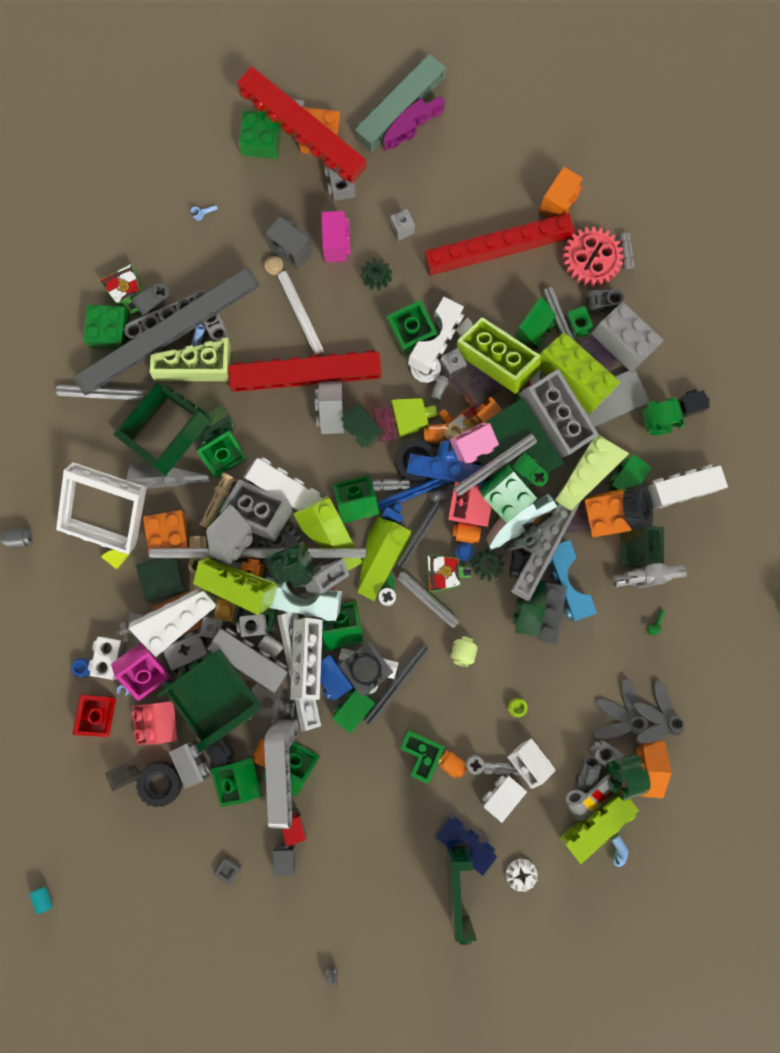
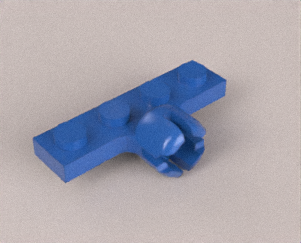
M444 440L440 442L438 455L434 458L410 454L407 474L462 482L483 466L458 461L453 447L449 451L450 440ZM482 480L476 485L482 486L484 484V480Z

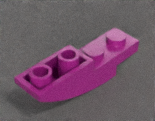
M440 96L427 104L424 103L423 99H420L401 113L387 131L383 139V149L385 151L395 149L401 142L413 139L417 134V126L424 125L432 117L440 116L445 107L443 97Z

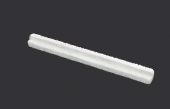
M287 271L278 273V278L314 355L322 354L324 352L323 347Z

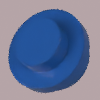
M461 542L455 548V555L461 561H468L474 555V548L470 543Z
M85 658L76 659L71 667L72 673L79 678L88 676L90 674L88 670L90 661Z

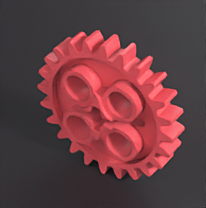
M593 226L591 231L585 227L584 233L579 229L577 236L572 234L571 240L567 241V246L563 250L565 254H563L562 259L566 260L563 266H569L566 273L572 272L571 279L577 277V283L583 280L584 286L588 282H590L591 287L595 285V282H597L599 287L603 281L608 284L609 278L613 280L616 276L615 274H618L620 271L619 267L623 265V262L620 261L624 257V255L620 254L623 248H617L620 241L614 242L615 235L609 237V230L605 234L602 233V227L599 231H596L595 226ZM586 242L592 243L594 247H588ZM598 244H602L601 248L599 249L596 257L593 259L589 268L587 270H584V267L588 263L590 257L593 255ZM602 252H607L609 256H604ZM580 257L584 262H579L576 258ZM592 267H598L600 272L594 271Z

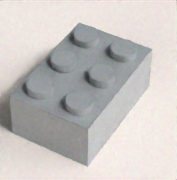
M624 302L618 305L592 332V335L631 372L664 341Z
M239 479L219 512L222 514L229 505H232L250 525L251 532L275 542L294 509L287 499Z

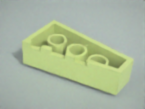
M227 337L222 338L221 341H209L195 347L191 345L187 346L186 349L177 351L174 349L152 354L150 374L154 381H229L228 365H230L231 360L229 339Z
M598 435L588 443L555 501L572 511L629 453Z

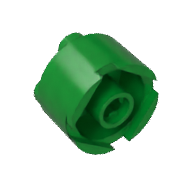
M676 397L669 398L660 403L658 401H651L647 403V408L641 412L647 435L650 433L652 436L672 433V429L675 427L679 430L685 426L681 406Z

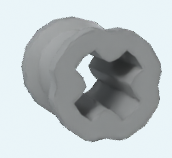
M471 755L466 759V767L470 773L474 775L482 773L485 763L478 755ZM477 760L480 766H476V768L473 769L470 763H474V761Z

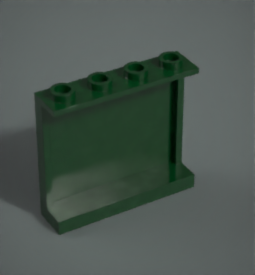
M523 398L483 422L491 425L499 445L494 447L491 453L477 456V460H475L477 465L485 466L530 434L536 438L537 442L524 452L533 458L539 466L549 473L564 464ZM522 452L520 455L509 461L507 464L510 465V467L528 486L532 484V482H530L526 477L524 478L512 467V465L517 461V459L523 454ZM505 464L497 471L486 477L487 481L490 480L501 469H503L507 464ZM536 472L534 474L536 476L535 481L543 477L544 473L541 472L540 474H538Z
M220 649L214 653L211 650L201 657L203 660L201 663L195 661L187 667L189 672L186 673L183 670L174 677L176 679L174 683L170 680L161 687L163 691L157 695L158 698L164 693L168 696L200 739V742L196 745L199 753L251 718L263 707Z
M466 846L446 847L450 923L455 942H459L461 945L472 944V941H477L470 916L462 917L460 871H472L473 861Z

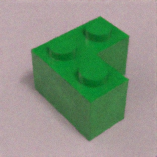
M407 729L400 749L417 756L410 776L429 784L445 746Z

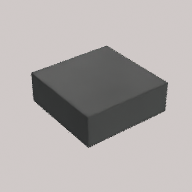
M225 856L213 875L230 885L241 869V866Z

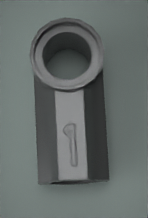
M588 756L586 759H583L581 771L576 775V790L588 793L599 783L598 776L601 762L595 756Z

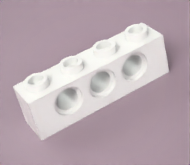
M312 618L294 620L290 700L311 701L320 699L323 620Z

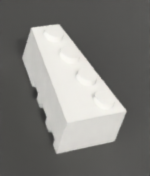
M263 457L261 459L256 458L242 478L246 482L251 481L256 487L287 499L295 511L322 498L320 497V492L313 488H310V490L303 486L304 482L297 478L292 480L287 476L288 473L279 467L277 470L271 467L272 463Z
M712 464L701 468L702 471L698 472L696 469L686 471L684 476H680V473L669 476V480L665 481L663 478L653 480V484L647 487L652 498L653 510L727 488L728 485L721 465L713 467Z
M198 588L180 597V599L168 603L138 620L130 622L128 629L156 657L216 607V600L208 591Z

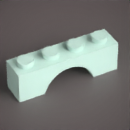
M265 578L278 583L273 605L268 608L269 610L278 609L286 613H299L306 617L314 616L326 621H336L340 612L342 591L329 589L313 598H300L288 589L285 580Z

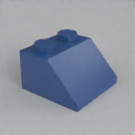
M332 655L327 656L321 661L320 682L325 687L323 692L329 700L333 698L335 701L354 686L339 668Z

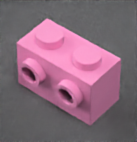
M483 422L450 439L458 461L465 463L474 462L477 460V456L491 453L494 450L493 448L499 445L491 425Z

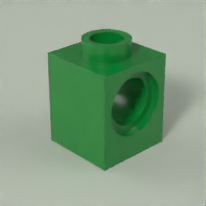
M583 306L567 312L565 319L573 338L577 336L578 338H583L589 335L593 325L586 307ZM575 321H581L583 327L577 326Z

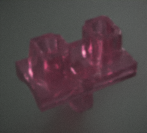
M392 406L373 408L378 442L397 440L396 421Z

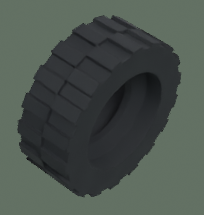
M411 439L408 442H404L398 448L395 456L397 472L403 479H409V482L425 481L429 477L407 474L408 465L406 460L412 452H420L426 457L434 458L436 457L435 450H433L431 444L429 445L426 441L420 439Z
M645 485L626 487L623 495V511L627 524L632 529L649 528L653 522V505L648 488Z
M159 761L146 766L140 772V776L137 778L136 789L138 790V796L141 797L143 802L147 803L146 805L164 807L177 798L183 783L173 764ZM157 774H162L169 780V788L163 794H156L150 788V781Z

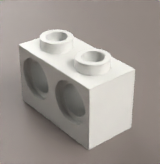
M97 637L92 648L94 656L88 666L89 676L116 680L117 678L114 676L111 663L123 656L125 641ZM110 643L112 649L110 653L107 654L104 651L105 644ZM103 662L108 666L105 673L100 670V665Z

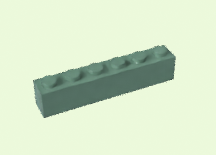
M431 54L426 58H422L418 62L417 67L413 71L410 70L406 74L405 79L401 83H397L388 96L386 95L382 98L380 105L376 109H371L367 118L356 125L355 139L372 152L383 141L387 131L398 116L418 100L424 99L445 78L446 67Z

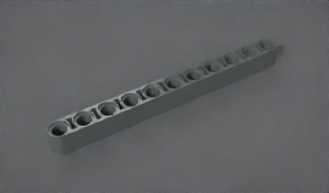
M250 268L244 269L74 377L75 382L84 395L94 392L256 290L260 286L258 280Z

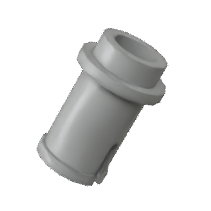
M438 375L435 378L436 383L430 397L441 401L445 388L449 385V379Z

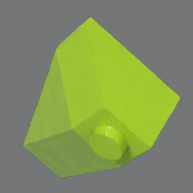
M328 495L293 513L302 531L320 548H355ZM343 558L348 571L363 563L361 558Z
M377 517L368 534L366 558L363 560L357 593L373 602L376 600L397 559L411 537L410 530L395 522Z

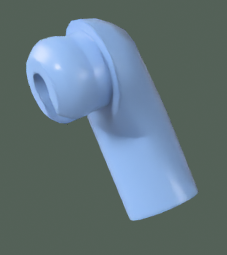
M203 324L195 328L191 342L193 347L203 345L201 344L205 331Z
M616 835L611 839L616 847L613 863L615 866L621 867L627 860L629 850L621 836Z

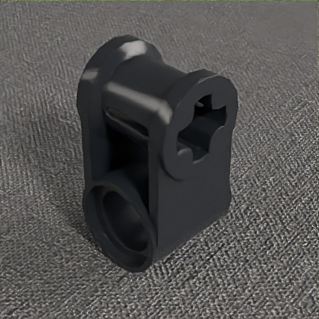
M518 549L512 551L510 577H519L531 554L529 551L523 553V555Z

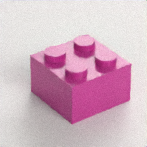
M345 211L322 212L325 262H347V255H350L349 218H345Z
M142 642L111 663L114 676L138 701L171 678L166 665L158 656L155 657Z

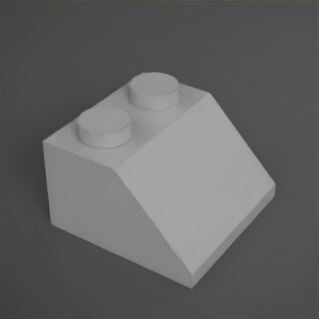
M229 505L206 530L210 557L229 566L240 557L241 552L250 546L253 540L250 525L232 505Z

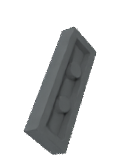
M550 582L546 583V611L537 640L554 644L558 643L567 586Z

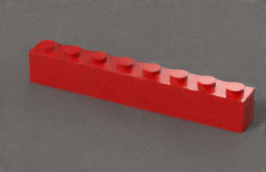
M251 66L237 81L238 92L243 99H249L258 111H263L267 114L271 122H277L286 134H291L295 137L298 144L301 146L305 145L314 157L321 158L329 169H334L338 172L342 180L353 184L366 169V159L254 67Z
M566 213L425 250L424 259L429 276L571 239L574 227L570 214Z
M367 350L359 354L357 352H347L346 355L331 353L327 357L311 355L305 359L291 357L289 360L282 361V359L276 358L272 359L271 362L255 360L250 364L235 362L233 365H228L230 389L232 392L318 385L322 381L351 382L382 379L380 352H375V350Z

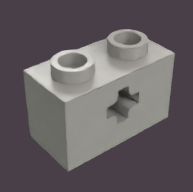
M195 631L184 635V640L179 642L175 640L163 651L171 671L191 664L209 652L204 637L199 636L200 633L196 634ZM184 646L190 647L187 653H182V650L185 649Z

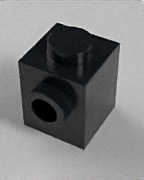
M697 389L688 391L686 395L678 399L683 418L705 412L710 408V398L705 394L704 390L698 392Z
M225 736L204 749L215 766L219 763L222 766L232 759L230 755L235 752Z

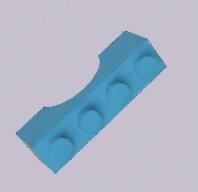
M568 540L558 545L549 564L551 563L553 569L551 575L554 582L567 586L565 614L568 619L571 618V621H576L594 615L597 612L591 595L577 592L569 583L568 570L577 557L571 541Z

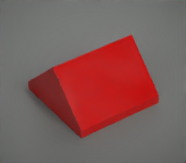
M80 694L72 735L109 737L116 698L94 694Z

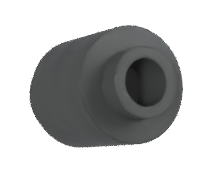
M25 527L5 529L4 533L1 534V542L6 548L24 547L31 544L33 540L31 530Z

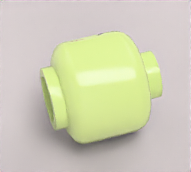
M462 637V639H457L453 642L450 657L454 660V664L468 667L469 664L475 662L478 647L473 643V639Z

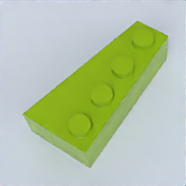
M615 793L589 818L579 821L559 838L573 857L582 864L611 836L616 834L623 825L635 819L636 813L639 810L631 799L622 801L617 793Z

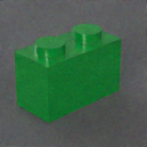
M634 454L629 458L626 457L619 465L621 470L618 473L615 472L609 479L611 484L608 488L611 491L626 490V487L638 486L643 482L652 467Z
M353 689L345 696L347 699L343 706L339 704L332 712L335 715L333 720L350 734L376 703L368 695L362 697L357 690Z

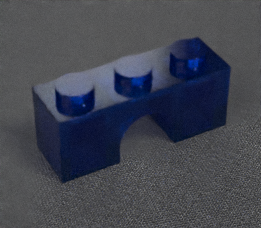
M448 816L434 834L435 838L450 850L459 842L468 843L471 846L470 856L473 861V869L483 876L497 858L494 852L496 849L487 841L485 844L479 840L480 836L474 830H466L463 827L464 823L459 818Z

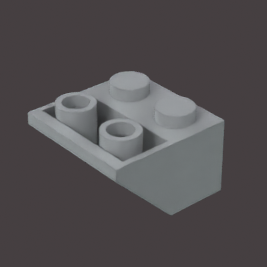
M194 740L169 752L185 789L210 777L209 772H211L207 761L204 762L201 757L203 752H198L196 747L198 743H195Z

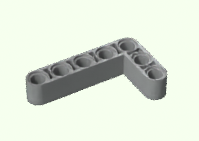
M199 291L128 323L124 330L126 336L130 341L149 330L150 328L148 327L152 322H156L157 325L165 320L168 315H173L207 292ZM219 314L215 315V320L204 322L213 342L221 341L222 338L227 337L229 339ZM134 330H139L136 336H131ZM223 332L222 337L215 338L216 333Z
M277 719L265 735L264 748L269 828H291L292 801L289 747L298 734L297 719Z

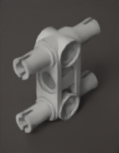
M663 563L632 569V571H627L622 575H613L612 580H621L614 582V587L631 585L635 588H644L664 584L672 580V578L686 577L687 571L678 572L686 570L685 565L668 567Z

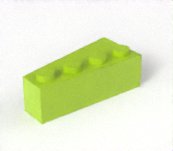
M209 558L198 562L193 582L200 589L209 591L257 615L273 605L278 586L276 582Z

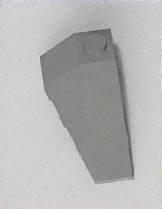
M146 460L135 461V464H129L126 479L127 481L147 487L146 489L211 482V478L208 475L172 468L165 476Z

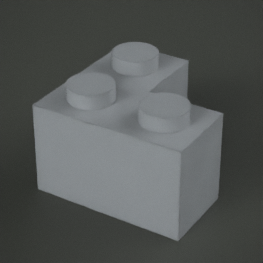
M342 381L319 382V389H315V410H319V415H316L317 427H321V434L344 433Z

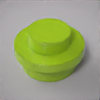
M513 698L508 704V711L514 717H522L527 712V703L521 698Z

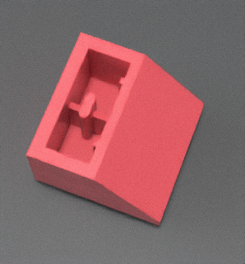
M475 485L460 496L453 490L448 520L488 527L491 506L478 490L481 486Z
M171 701L132 706L131 715L134 723L133 737L135 745L177 741L174 704Z

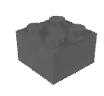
M280 216L266 232L269 248L297 270L312 254L310 237L304 231H298L289 219L284 220Z

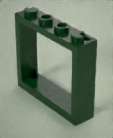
M156 382L113 435L166 476L211 421L205 417L207 413L199 406L194 408L195 404L187 398L184 401L185 398L177 391L173 393L174 390L167 384L164 387ZM168 398L192 415V417L158 459H156L134 442L133 439Z

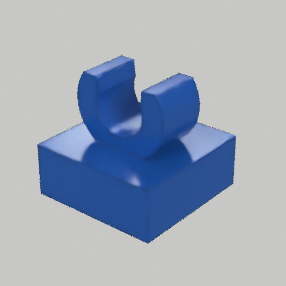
M396 503L393 510L387 507L382 518L400 525L404 517L400 514L403 506Z

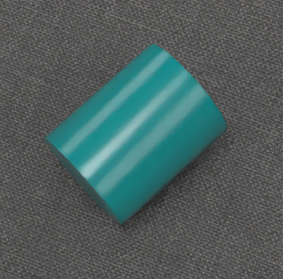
M47 886L28 893L36 915L53 908Z

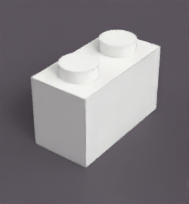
M532 738L521 743L507 757L531 789L542 785L556 771Z
M509 775L500 776L495 782V789L492 792L488 791L482 799L484 801L482 803L483 807L501 823L527 793Z

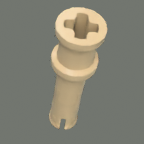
M224 472L221 473L222 477L218 486L214 487L215 494L199 525L207 529L214 522L221 508L222 501L230 495L229 492L234 482L238 480Z

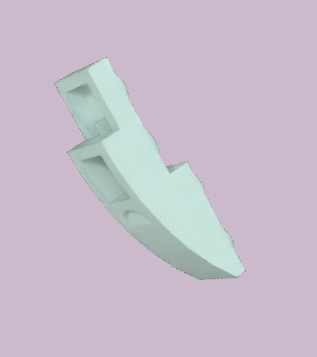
M549 493L535 500L508 524L500 518L486 537L491 550L501 547L510 539L519 537L521 533L525 532L522 525L531 523L535 518L542 514H548L552 509L556 508L557 506Z

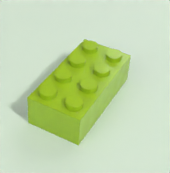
M483 317L457 340L458 349L465 360L515 394L541 370V355Z
M565 332L540 354L541 371L547 376L559 369L581 407L590 415L621 383Z

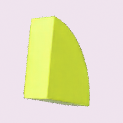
M110 550L101 557L118 569L130 554Z

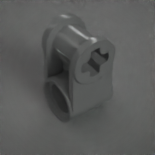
M162 283L155 284L146 291L139 293L131 302L142 316L148 315L165 303L169 295V289Z
M619 289L587 292L586 298L589 300L588 313L595 314L613 311L624 300L623 292ZM610 297H615L618 302L613 303Z

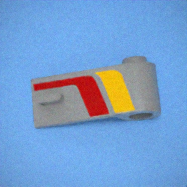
M609 774L587 794L580 790H572L566 795V803L575 820H586L615 794L612 793L609 787V781H611Z

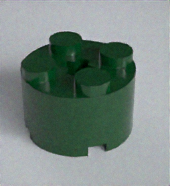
M636 754L606 763L607 771L611 776V781H609L610 790L612 793L616 792L622 801L647 794L646 791H649L651 788L649 773L647 769L643 770L641 766L643 761Z

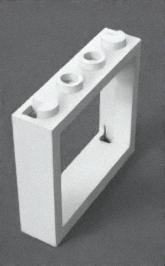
M72 462L63 473L56 530L82 538L85 541L94 542L102 547L117 550L120 553L130 554L137 545L147 487ZM76 482L134 501L128 537L71 518Z

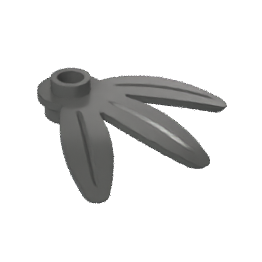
M561 513L547 518L537 529L534 522L529 524L525 528V532H523L525 537L513 540L507 545L505 550L511 551L523 547L530 553H536L543 545L540 536L561 517Z
M628 678L622 679V694L628 712L611 701L600 698L596 699V704L602 711L622 723L611 724L596 730L592 734L594 739H614L630 731L639 735L649 728L648 720L643 718L633 707V704L635 702L639 703L636 691ZM637 721L642 722V728H636L635 723Z
M659 680L654 681V695L661 712L643 703L635 702L633 704L634 709L643 718L658 724V726L641 732L636 738L639 743L655 742L668 733L679 735L685 729L684 720L674 715L669 695ZM672 723L677 725V729L672 727Z

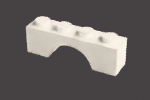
M443 297L433 318L439 327L440 335L432 341H418L410 355L408 365L427 375L431 369L435 370L439 362L437 359L439 354L443 355L448 346L445 344L446 341L453 338L456 332L454 329L455 325H460L464 315L462 311L464 307Z

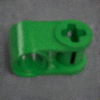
M525 452L512 465L524 478L526 477L536 486H543L548 481V473ZM536 472L538 474H540L541 472L544 473L543 478L545 480L543 482L535 481L536 476L534 474Z

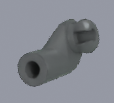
M449 482L444 490L432 489L429 492V498L434 502L447 501L453 494L454 484Z

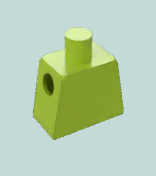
M422 398L392 400L391 403L399 439L428 427L427 418L437 416L436 406L424 407Z

